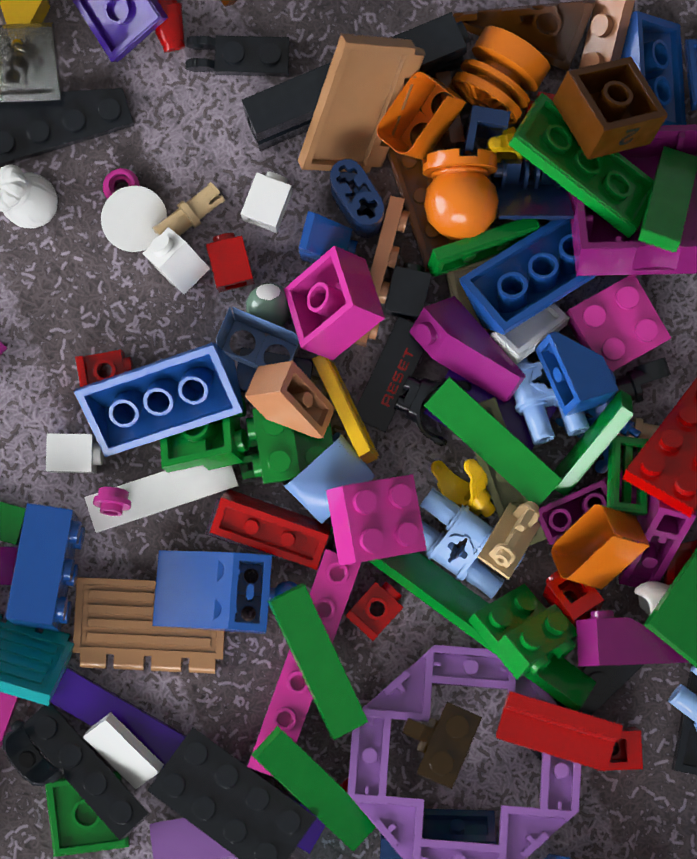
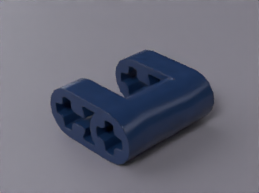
M352 159L340 160L333 165L330 171L332 198L356 235L362 238L374 237L381 231L383 225V200L358 162ZM354 183L356 186L354 188L355 197L351 201L349 197L352 196L353 192L349 185ZM361 212H365L367 214L360 216Z

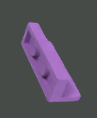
M185 818L155 822L149 826L153 859H239Z

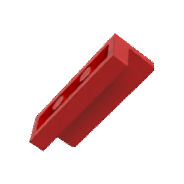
M229 489L226 490L220 499L210 533L317 570L332 525L325 522L321 524L316 519Z
M509 691L497 728L496 738L593 769L607 771L614 744L620 739L623 725Z

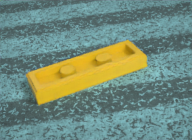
M320 355L312 358L358 457L366 464L378 459L379 454L334 361Z

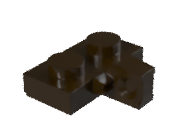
M447 702L439 721L430 717L427 725L408 718L402 733L420 741L416 750L424 753L416 774L452 789L482 717Z

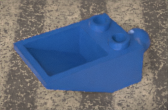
M159 550L152 626L266 634L268 600L298 584L292 581H284L275 588L270 587L272 555ZM252 569L258 573L259 578L255 583L245 581L244 574L247 570ZM245 607H251L255 610L256 616L253 620L246 621L241 617V611Z

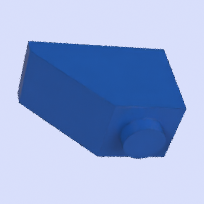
M308 211L299 244L300 259L314 263L334 245L355 254L358 241L351 240V228Z
M555 331L549 333L535 348L564 416L602 406L619 391L615 375L608 368L604 357Z

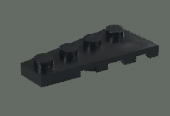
M123 88L0 95V167L135 126Z

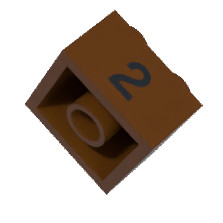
M632 57L569 70L552 100L588 160L651 144L668 116Z

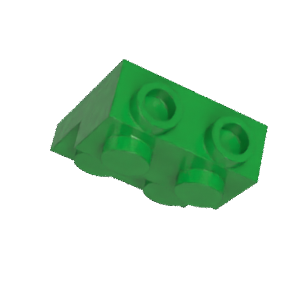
M242 397L244 407L242 413L160 439L162 469L170 473L203 465L207 470L243 463V452L249 450V439L246 431L241 429L240 417H245L247 413L244 398Z
M256 408L252 409L253 417L246 418L249 440L257 439L259 452L258 455H251L255 478L262 477L263 485L293 480L333 444L330 422L324 438L317 439L267 420Z
M525 583L474 612L468 620L517 680L529 672L534 676L551 663L552 657L556 656L560 660L576 647L573 641L577 637L575 626L556 604L546 609Z

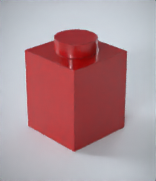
M232 232L224 233L213 237V243L206 244L216 288L219 293L255 284L242 235L235 237V234Z

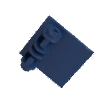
M501 159L500 162H497V172L490 175V179L495 185L498 195L497 211L499 219H574L568 191L543 171L540 172V169L534 164L532 172H529V160L523 159L521 163V159Z

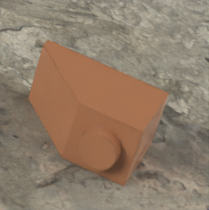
M293 361L258 366L245 395L267 420L317 439L324 438L335 410L333 404Z

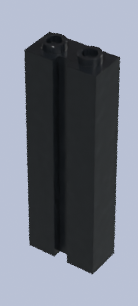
M452 12L390 37L412 40L415 47L423 49L426 54L419 72L432 77L437 72H451L461 68L464 61L463 55L467 53L466 44L470 42L463 22L456 23ZM331 62L241 100L246 120L260 151L308 132Z

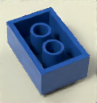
M27 503L5 617L14 625L61 632L62 623H69L72 602L68 601L69 586L75 587L78 575V564H75L74 560L75 549H82L85 536V527H81V521L73 510Z

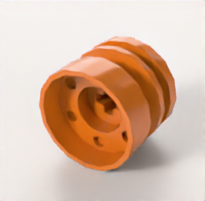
M486 26L471 50L477 60L465 59L461 65L462 72H457L451 82L453 83L454 90L472 106L476 105L510 111L509 124H516L522 115L521 109H525L530 102L529 96L524 90L529 92L537 91L551 66L540 51L519 36L503 28Z

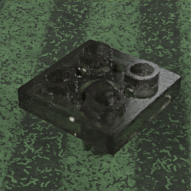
M54 23L0 25V59H4L3 63L0 61V102L61 100L62 88ZM19 39L22 41L23 44L15 42L13 45V40ZM38 57H41L43 59V65H41V60H39Z

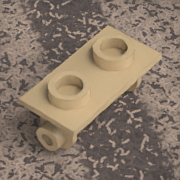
M527 501L519 505L518 508L509 503L477 558L509 580L540 527V523L537 522L540 517L539 506L532 501Z

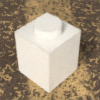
M267 171L266 176L256 172L241 211L242 220L277 233L293 193L292 185L287 184L288 179L270 171Z
M169 227L161 235L157 236L142 253L182 294H185L210 269L187 242Z
M47 433V472L96 473L97 465L103 464L104 454L93 434Z

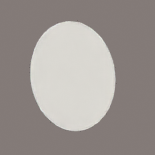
M126 186L115 191L106 200L101 213V226L106 238L115 247L128 252L144 251L159 235L154 232L153 227L167 218V212L160 197L152 190L142 186Z

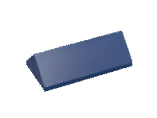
M559 219L550 221L459 279L482 327L505 335L596 276H576L571 219Z
M215 342L77 388L74 391L104 457L242 413L244 410L235 362Z

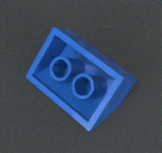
M640 11L632 12L621 59L632 57L667 112L668 116L662 126L686 125L680 24Z

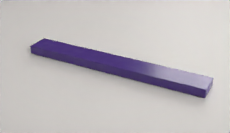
M70 667L63 674L51 700L52 704L90 726H93L111 712L164 766L187 736ZM284 793V794L287 795L289 798H291L293 801H295L297 804H299V805L302 806L304 809H306L308 812H310L311 814H313V813H312L310 810H308L300 801H298V800H296L295 798L291 797L290 795ZM318 818L297 846L309 854L325 828V825Z

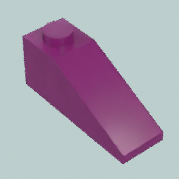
M455 296L425 306L409 332L433 360L503 402L510 401L526 377Z
M648 494V512L644 516H638L637 520L650 546L619 574V584L637 587L648 581L660 582L697 516L696 511L689 518Z
M613 610L591 611V619L576 620L579 667L690 663L639 622L630 617L614 618Z

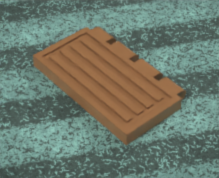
M341 34L298 158L301 169L331 171L333 165L343 159H352L358 162L365 173H370L371 167H382L390 146L378 137L377 126L414 73L419 72L426 54L425 51L415 47L412 40ZM411 84L409 87L408 93L406 95L401 110L405 108L413 84ZM402 115L398 116V119L392 131L393 136L395 134V131L397 129V126Z
M77 577L73 634L74 647L72 653H80V668L107 669L108 654H113L114 669L144 671L145 656H151V671L182 672L183 658H189V673L215 674L216 659H224L225 631L152 626L156 580Z

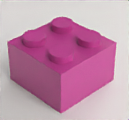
M335 245L283 289L301 349L330 360H334L385 319L366 259Z
M635 275L625 277L570 308L565 313L570 317L568 325L579 344L602 355L612 372L671 339L670 334Z
M413 474L343 485L326 490L339 566L427 550Z

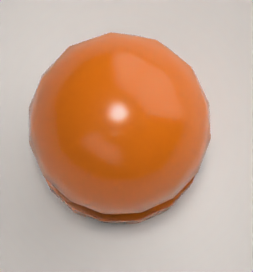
M459 148L428 153L427 159H422L423 175L433 179L427 187L424 208L427 220L446 238L461 240L475 237L487 231L496 219L499 200L496 187L488 178L489 175L497 172V154L493 151L477 149L478 156H460Z

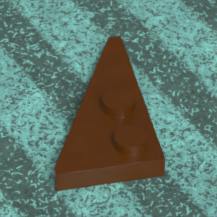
M581 0L455 12L453 16L456 23L462 21L467 32L477 36L481 35L486 26L503 28L530 43L542 53L549 64L569 71L596 1Z

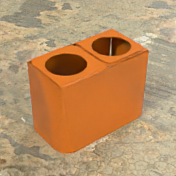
M416 72L407 81L379 122L377 135L399 154L421 160L427 159V154L434 150L467 102L440 80L423 72ZM413 84L405 108L401 110L410 85ZM441 92L451 94L453 97L447 95L434 114L431 108L434 97ZM402 115L397 126V129L395 131V134L393 136L392 131L394 129L398 116ZM419 123H427V126L412 145L410 133L413 127Z
M596 504L553 544L551 555L562 578L602 590L650 545L636 516Z

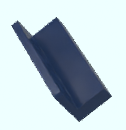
M424 808L422 839L496 844L495 810ZM381 834L380 859H402Z

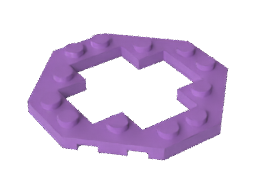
M434 645L367 705L362 707L368 722L352 730L348 794L402 859H526L579 812L580 764L542 753L539 808L501 805L498 845L422 839L424 799L386 796L391 719L407 720L410 718L415 721L428 722L430 718L432 684L507 690V694L509 691L557 705L547 692L525 676L517 680L498 656L488 649Z

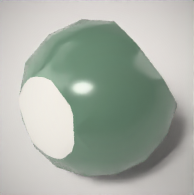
M263 283L256 286L246 300L247 313L282 327L291 315L284 288L275 283Z

